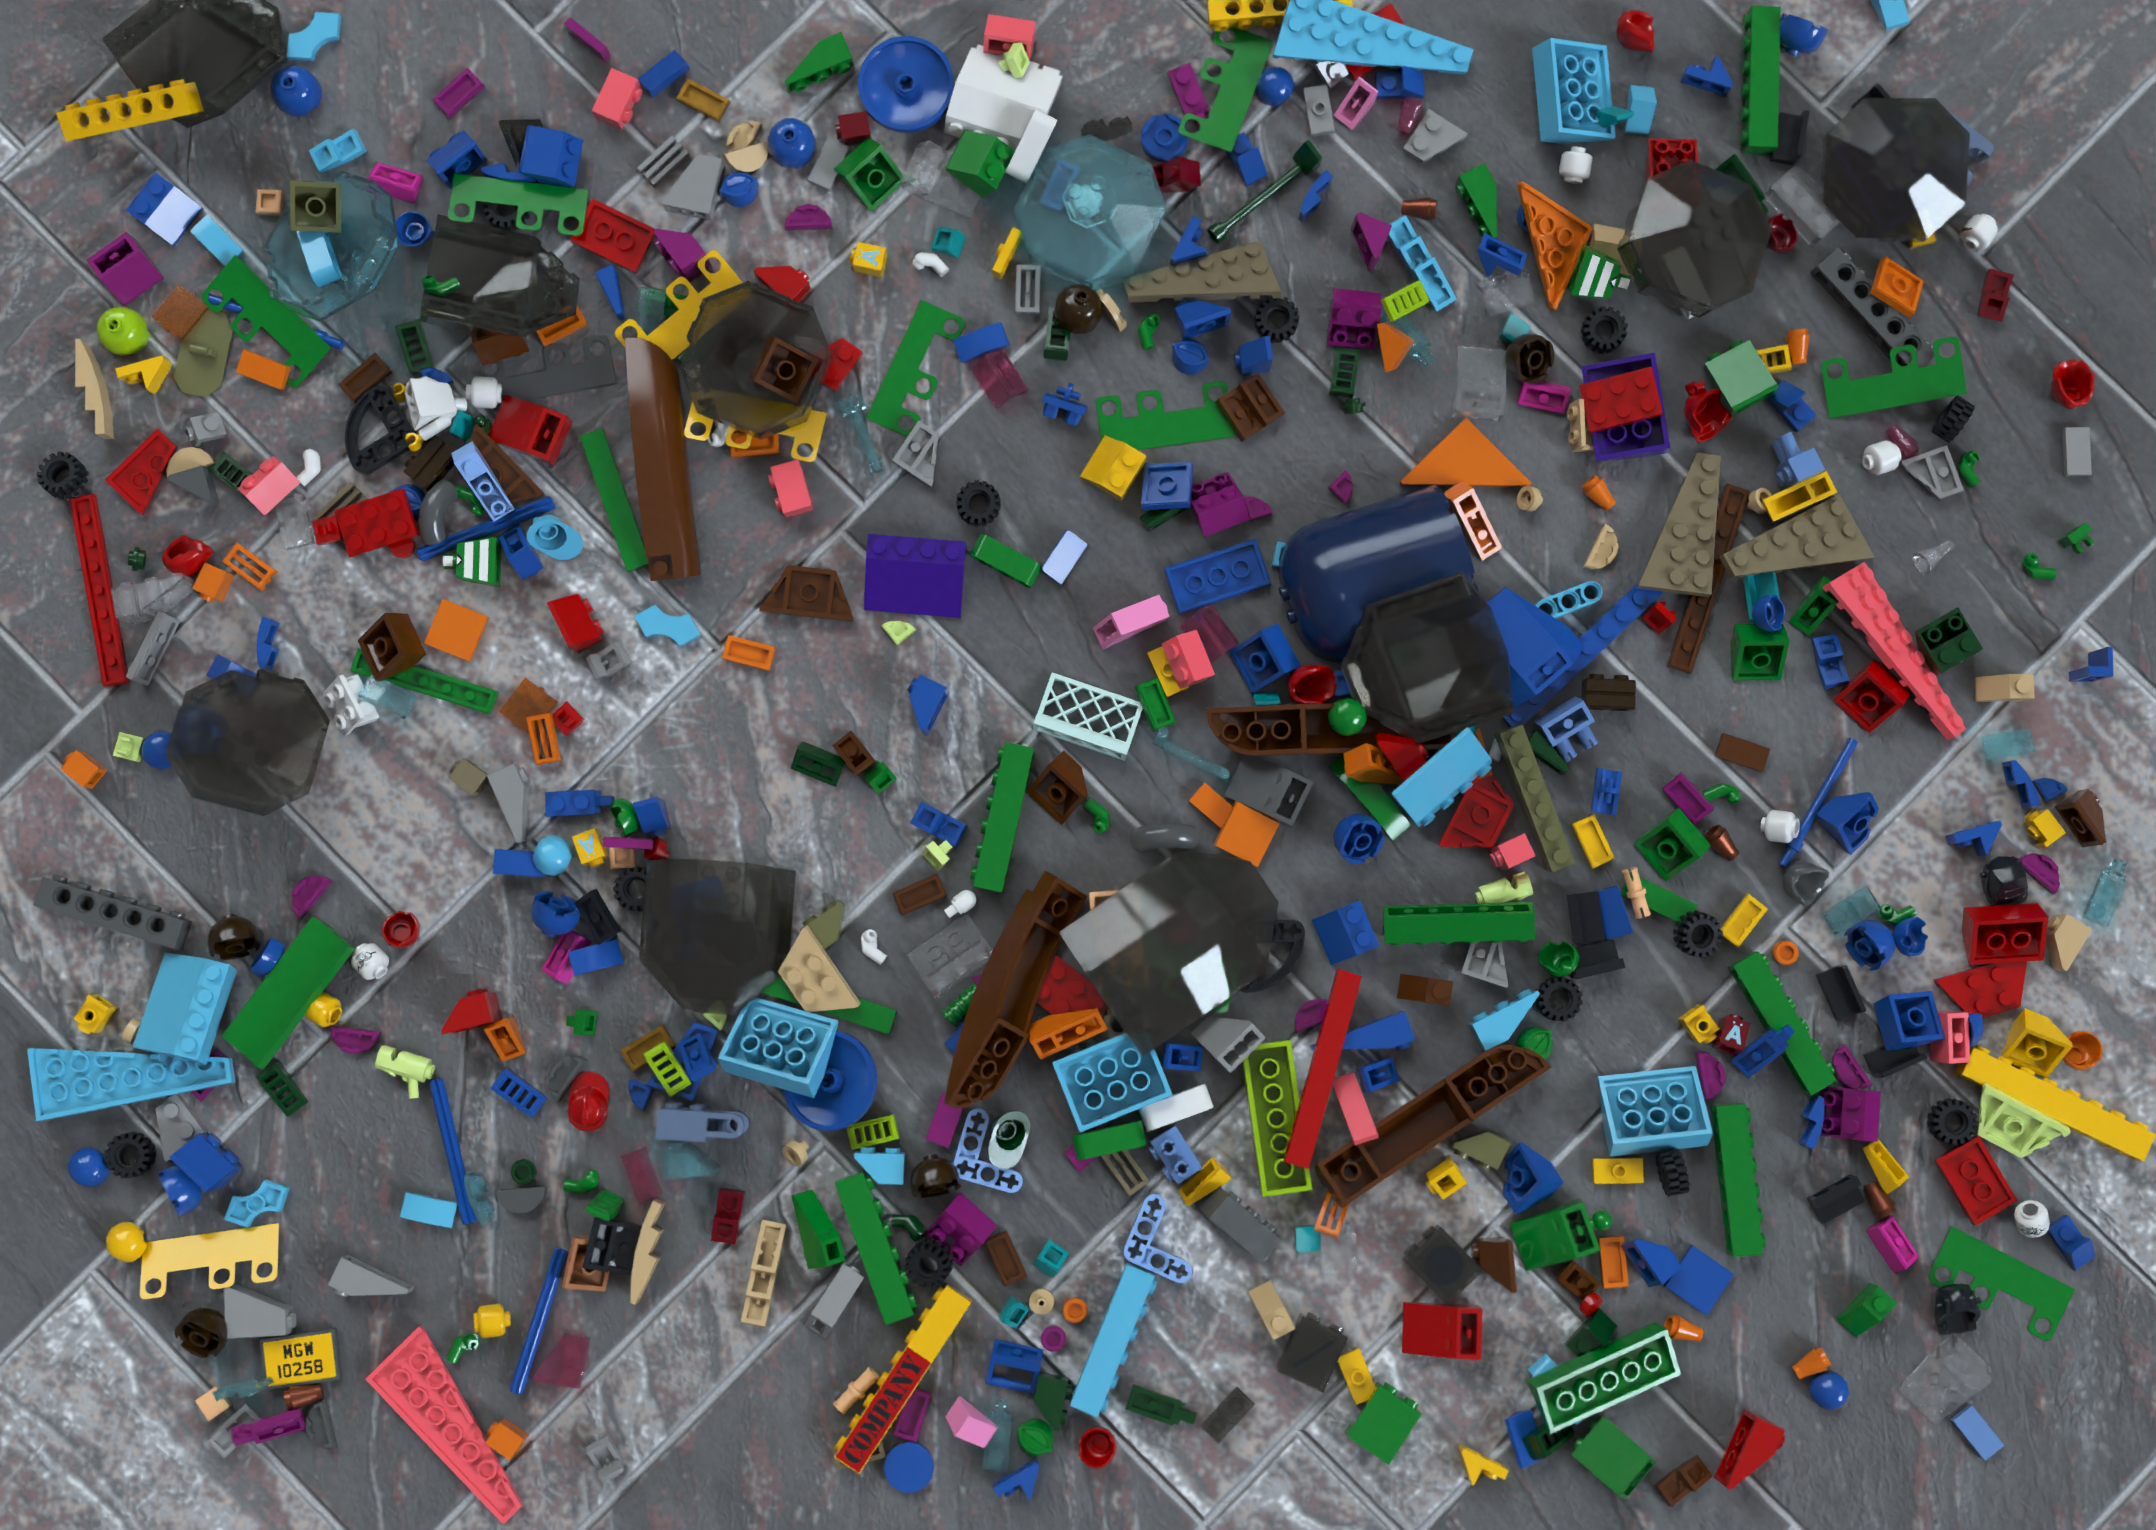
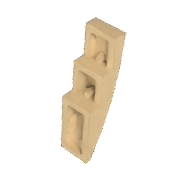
M75 339V387L85 392V411L95 416V434L103 439H114L112 410L101 368L90 345L81 339Z
M658 1198L652 1201L642 1225L635 1250L630 1303L634 1305L640 1301L661 1256L653 1253V1250L664 1229L655 1226V1223L666 1202Z
M766 1220L761 1222L751 1265L746 1300L740 1321L742 1324L766 1328L783 1248L786 1224Z

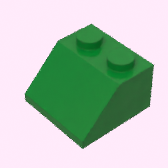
M965 130L944 170L983 198L997 189L1015 150L995 136Z
M870 137L863 141L834 168V171L846 187L871 212L906 181L882 145Z
M1734 624L1731 639V673L1733 681L1782 679L1790 643L1784 624H1781L1782 629L1773 632L1763 631L1757 628L1755 624Z
M1677 808L1659 821L1634 843L1665 881L1698 860L1711 846L1680 808Z

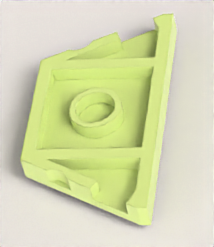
M1987 1083L1983 1084L1978 1126L1976 1129L1978 1136L2023 1158L2031 1154L2035 1149L2049 1145L2050 1140L2062 1134L2064 1137L2070 1134L2071 1131L2068 1126Z

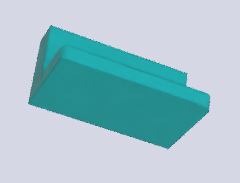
M1776 572L1743 577L1750 621L1753 622L1752 608L1759 598L1765 595H1778L1780 599Z

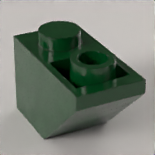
M1039 1372L1034 1402L1052 1429L1059 1431L1060 1424L1065 1425L1067 1410L1063 1409L1065 1399L1070 1400L1072 1385L1068 1384V1377Z

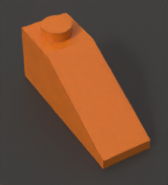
M1461 481L1443 492L1449 501L1450 513L1456 514L1463 534L1480 560L1486 559L1502 548L1471 486Z
M1365 743L1343 753L1344 769L1346 776L1369 783L1401 785L1404 782L1380 748Z
M1098 1008L1046 1016L1031 1023L1028 1034L1030 1035L1029 1038L1040 1060L1104 1032L1108 1030V1027Z

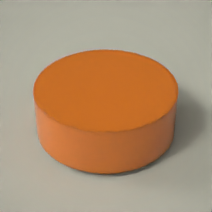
M1779 941L1772 949V957L1780 965L1793 964L1799 955L1797 946L1791 941Z
M1071 1297L1066 1300L1063 1305L1065 1319L1071 1323L1083 1321L1087 1316L1085 1301L1079 1297Z

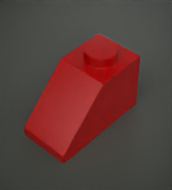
M791 266L758 267L753 271L756 278L791 309L811 289L808 282L810 278L801 269L796 271Z
M1378 733L1376 735L1377 744L1404 782L1428 762L1427 757L1430 756L1428 750L1423 744L1418 745L1415 739L1385 733Z

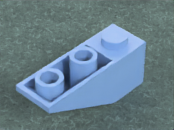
M473 441L451 453L454 464L493 522L515 510Z

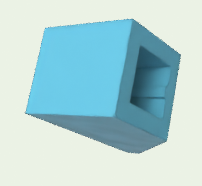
M860 1147V1151L854 1153L856 1161L878 1184L903 1185L905 1183L906 1153H900V1148H885V1152H875V1147Z

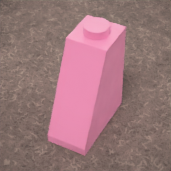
M1160 595L1109 614L1093 627V631L1103 650L1160 624L1170 616L1165 602L1162 601Z

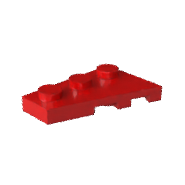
M157 428L105 481L141 515H144L177 446Z

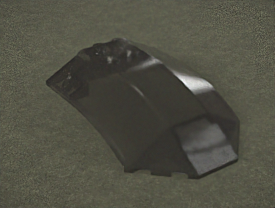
M1181 849L1059 933L1115 1018L1140 1053L1145 1056L1266 971L1279 902L1251 861Z

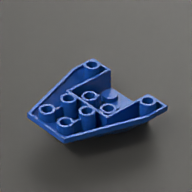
M1504 587L1468 618L1492 687L1510 710L1538 695L1574 664L1584 648V645L1568 626L1507 587Z

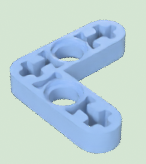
M982 1108L972 1109L967 1115L953 1163L957 1168L960 1179L1009 1193L1017 1192L1023 1183L1022 1175L1018 1171L1010 1168L1000 1169L990 1162L978 1159L989 1123V1116ZM977 1112L982 1113L981 1117L985 1119V1122L980 1123L977 1131H982L981 1136L975 1132H967V1127L973 1129L974 1120H971V1116H976ZM968 1136H973L978 1140V1146L975 1150L965 1148L964 1140ZM964 1160L968 1161V1166L975 1168V1163L980 1164L977 1170V1178L971 1177L974 1173L971 1171L961 1174L957 1164H962ZM990 1167L994 1170L995 1177L993 1180L985 1181L981 1178L983 1168ZM999 1170L1004 1171L1002 1176L1010 1178L1011 1174L1016 1175L1015 1180L1019 1181L1018 1185L1014 1184L1012 1188H1009L1008 1182L1002 1180L1000 1181L1001 1185L995 1184L999 1177Z
M1157 1193L1149 1194L1142 1203L1124 1245V1256L1128 1261L1178 1283L1186 1282L1192 1274L1189 1263L1184 1259L1150 1245L1165 1211L1166 1204L1161 1195ZM1155 1198H1158L1161 1208H1156L1152 1215L1157 1217L1156 1221H1153L1150 1217L1142 1216L1144 1211L1147 1214L1150 1211L1151 1207L1148 1201H1154ZM1141 1221H1148L1152 1225V1230L1149 1234L1142 1235L1138 1232L1137 1227ZM1135 1234L1138 1238L1147 1240L1146 1244L1140 1243L1139 1250L1142 1253L1141 1255L1136 1254L1133 1258L1128 1248L1129 1246H1135L1137 1239H1132ZM1155 1254H1161L1165 1259L1164 1265L1160 1268H1155L1150 1263L1151 1257ZM1169 1259L1174 1260L1171 1264L1175 1267H1180L1181 1264L1185 1265L1184 1269L1187 1271V1274H1182L1180 1278L1176 1277V1271L1170 1268L1169 1273H1165L1164 1271L1168 1267Z

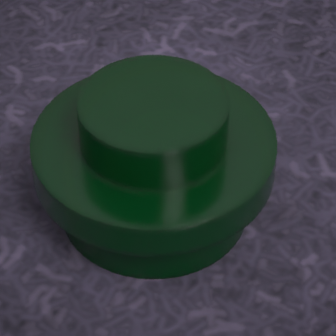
M1360 398L1346 399V404H1341V408H1344V414L1364 412L1363 406H1366L1365 402H1360Z
M135 547L134 551L129 552L128 565L132 566V571L144 570L146 551L140 550V547Z
M527 1159L516 1161L511 1168V1177L518 1184H528L536 1176L535 1165Z

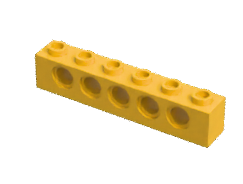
M1206 0L1208 29L1225 31L1232 27H1238L1241 30L1250 29L1252 26L1274 27L1276 24H1282L1289 0ZM1333 0L1353 7L1352 0ZM1282 5L1285 10L1277 11L1274 9V6ZM1258 7L1261 9V12L1253 13L1250 8ZM1232 8L1235 9L1238 13L1235 15H1230L1226 12V10Z
M184 79L169 82V88H164L163 84L149 86V92L143 93L142 88L127 91L128 97L122 98L121 93L106 96V102H101L100 98L87 100L84 107H80L79 102L65 105L66 111L57 112L56 114L65 141H72L202 112L204 109L195 82L185 84Z

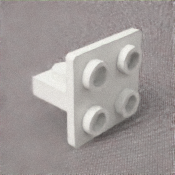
M343 674L337 676L323 692L324 703L330 708L334 716L335 725L341 730L343 736L349 735L354 728L374 722L379 718L358 674L345 678Z

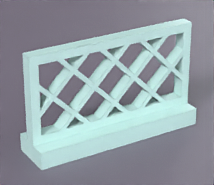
M1052 672L1032 730L1125 761L1143 708L1138 701ZM1054 681L1064 683L1068 691L1056 696L1052 689ZM1082 689L1088 692L1091 699L1079 704L1074 693ZM1070 695L1076 706L1063 711L1058 700ZM1104 697L1111 699L1114 707L1102 712L1097 701ZM1054 702L1060 711V714L1053 717L1043 714L1045 706ZM1094 703L1099 714L1087 719L1081 708ZM1127 705L1137 708L1135 716L1125 720L1120 708ZM1078 710L1083 722L1076 725L1069 723L1066 715ZM1117 711L1122 722L1110 727L1105 715ZM1101 718L1106 730L1098 733L1092 730L1089 723ZM1133 721L1132 726H1131V729H1130V727L1128 726V723H1130V722ZM1125 726L1129 734L1126 742L1116 739L1112 731Z

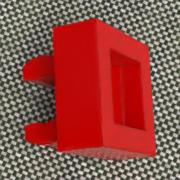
M336 516L312 521L317 545L321 546L343 541Z
M1664 601L1657 602L1642 617L1659 635L1677 618L1674 610L1670 612L1664 606L1666 604Z
M567 701L552 714L554 724L565 736H568L585 720Z

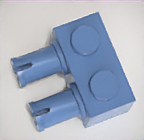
M1792 432L1779 437L1778 440L1771 443L1780 462L1779 466L1774 469L1775 479L1784 490L1806 479L1808 480L1825 470L1815 448L1805 452L1800 451Z
M1576 696L1533 721L1549 744L1557 748L1564 762L1570 761L1571 756L1573 759L1577 756L1568 740L1575 733L1584 749L1592 748L1591 744L1595 746L1598 743L1589 727L1595 720L1585 702Z
M1175 1124L1150 1140L1152 1146L1149 1150L1156 1161L1161 1158L1166 1167L1162 1170L1170 1182L1175 1180L1179 1184L1202 1169V1166Z

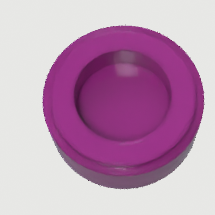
M1051 1325L1043 1330L1041 1343L1046 1350L1051 1352L1059 1351L1065 1345L1066 1335L1061 1327Z

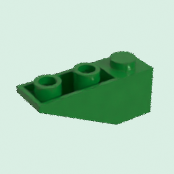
M842 32L820 40L786 79L785 85L788 93L801 92L810 84L815 82L817 84L823 83L828 80L829 76L837 73L844 74L854 66L852 55Z
M1483 163L1460 175L1456 181L1455 189L1461 199L1464 198L1467 203L1469 216L1477 221L1480 236L1482 237L1486 233L1497 238L1496 182L1486 164Z
M809 1190L791 1195L807 1268L827 1267L845 1261L840 1235L814 1191Z

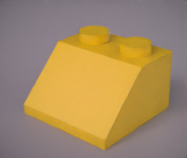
M1104 436L1080 478L1122 502L1145 464L1147 456L1124 442Z

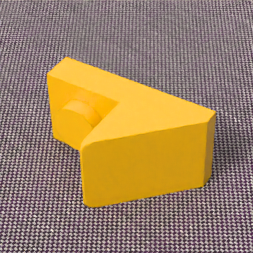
M161 355L115 368L117 377L125 383L138 384L144 380L146 389L156 394L171 369L172 363Z
M1459 1444L1458 1450L1467 1478L1472 1486H1474L1482 1469H1484L1483 1474L1494 1480L1497 1477L1505 1480L1509 1470L1504 1465Z

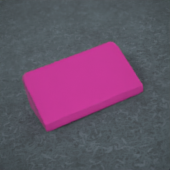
M377 162L368 176L370 191L409 203L416 201L423 181L422 175Z
M1522 381L1517 404L1564 415L1571 390L1568 386L1546 381L1532 384Z
M573 930L560 935L541 970L554 979L568 984L574 975L568 952L588 947L591 941Z
M1892 1214L1867 1230V1234L1893 1272L1906 1270L1919 1258L1918 1253Z

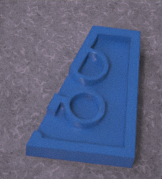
M694 1022L679 1043L701 1033L712 1052L719 1030ZM677 1044L673 1052L689 1077L679 1045ZM671 1061L664 1062L660 1069L662 1070L672 1064ZM674 1068L664 1074L667 1079L675 1074L677 1070ZM656 1075L646 1084L666 1091ZM680 1076L669 1084L673 1087L683 1081ZM702 1078L694 1082L690 1079L692 1084L675 1095L694 1101Z

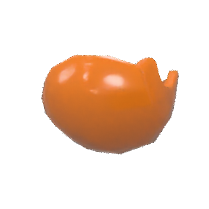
M2075 1031L2067 1037L2072 1042V1048L2062 1060L2074 1070H2087L2096 1065L2102 1058L2103 1045L2094 1034L2088 1031Z

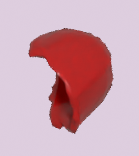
M1630 10L1624 12L1618 19L1616 33L1618 41L1624 48L1653 53L1654 30L1652 28V21L1654 18L1644 11Z
M2071 359L2059 362L2053 369L2051 382L2052 397L2066 409L2087 405L2095 390L2094 372L2090 371L2089 366L2083 360Z
M187 535L176 538L164 550L162 562L176 576H194L202 569L204 563L211 558L214 551L202 541L192 540Z
M1300 666L1287 680L1290 698L1297 704H1323L1329 701L1335 695V673L1329 666Z

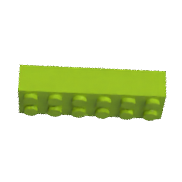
M1291 1040L1260 1043L1242 1061L1260 1194L1262 1197L1312 1190L1309 1169L1283 1162L1300 1103Z

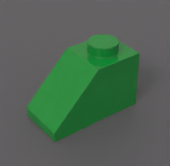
M1825 576L1809 591L1789 620L1791 624L1808 636L1833 610L1838 602L1830 590L1825 592L1822 588L1831 582Z
M1869 1282L1836 1319L1856 1337L1880 1323L1897 1303L1880 1286Z

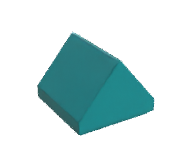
M1011 1295L998 1317L1001 1322L1017 1328L1030 1307Z

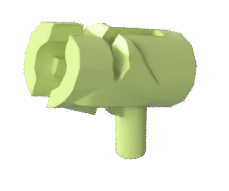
M1524 871L1512 875V883L1504 877L1478 887L1475 898L1477 903L1518 902L1533 895V889L1530 879Z
M382 1045L376 1058L375 1068L394 1077L396 1075L402 1076V1079L408 1083L409 1099L419 1098L418 1081L424 1083L426 1079L430 1080L435 1070L432 1060L407 1051H401L397 1056L398 1050L396 1048Z

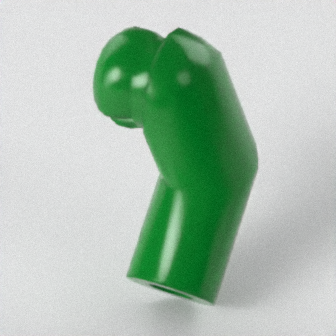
M426 275L422 278L424 290L438 296H444L460 288L456 277L442 283L435 281V277L432 275Z
M1156 314L1146 316L1138 327L1143 350H1150L1155 347L1151 335L1160 324V318Z
M1973 450L1965 452L1961 456L1958 472L1970 488L1981 482L1973 471L1975 463L1979 460L1978 453Z
M458 485L456 487L457 498L473 504L470 512L477 516H482L485 508L474 492Z
M2029 553L2023 558L2022 566L2031 578L2055 579L2056 569L2041 567L2036 554Z
M1724 783L1702 791L1708 802L1724 797L1727 798L1730 804H1735L1741 799L1740 791L1736 787Z
M1090 798L1084 808L1093 814V830L1101 834L1108 830L1109 812Z
M1885 904L1880 907L1878 915L1883 921L1896 926L1904 919L1915 917L1916 912L1911 905L1898 911L1891 908V905Z
M588 1170L586 1176L579 1181L566 1179L563 1191L587 1194L598 1185L599 1173L595 1170Z
M469 1333L455 1338L446 1360L457 1364L462 1352L477 1349L479 1346L477 1335Z

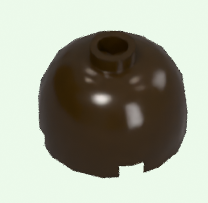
M1074 284L1064 288L1058 295L1054 306V317L1058 325L1071 330L1070 333L1085 334L1093 331L1099 323L1103 312L1102 302L1098 293L1090 286L1084 284Z
M1523 334L1515 338L1508 346L1505 354V363L1508 371L1514 378L1529 384L1540 382L1548 375L1545 374L1548 367L1553 366L1555 355L1553 344L1546 340L1545 337L1537 334Z
M234 914L226 915L216 922L208 934L210 955L214 957V954L220 955V959L223 960L246 957L250 955L248 950L255 947V951H257L261 945L255 925L250 920Z
M937 1154L923 1157L924 1161L915 1166L910 1176L913 1197H916L917 1193L921 1194V1198L936 1197L948 1194V1188L954 1186L955 1190L961 1187L960 1177L955 1165L945 1158H938Z
M200 1307L188 1312L175 1328L176 1339L178 1336L183 1341L181 1346L192 1355L207 1358L209 1354H214L213 1357H215L222 1351L228 1340L225 1317L219 1311L211 1308Z

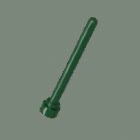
M1295 165L1223 223H1214L1207 228V232L1216 244L1225 240L1229 229L1300 175L1303 170L1302 167Z

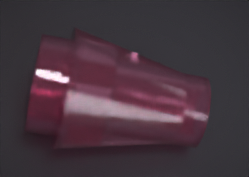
M1405 96L1404 101H1401L1397 131L1411 134L1412 128L1424 110L1422 107L1424 102L1412 96Z
M1897 423L1885 431L1890 442L1899 447L1903 460L1910 458L1919 451L1918 441L1905 432Z

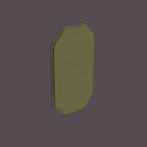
M200 308L186 319L173 377L182 393L207 398L222 386L233 334L231 323L224 312L216 313L212 310Z

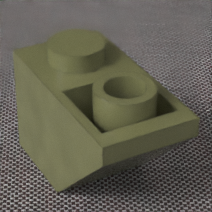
M835 900L823 908V914L818 917L812 915L802 922L804 926L808 925L824 950L839 941L845 905L841 901L839 903H836Z
M1484 1130L1451 1141L1449 1146L1455 1148L1454 1154L1466 1160L1470 1156L1477 1160V1166L1489 1171L1491 1167L1498 1170L1511 1143Z

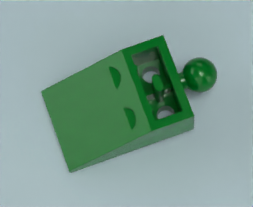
M1577 1199L1511 1222L1509 1225L1526 1271L1578 1259L1601 1251L1593 1229L1607 1230L1612 1224V1217L1608 1212L1599 1210L1593 1214L1592 1219H1589L1584 1203ZM1576 1211V1217L1569 1219L1568 1213ZM1584 1235L1585 1239L1579 1243L1576 1241V1237Z

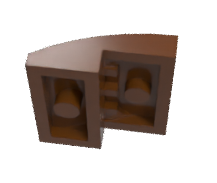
M1259 373L1242 382L1237 388L1215 401L1241 442L1285 414Z

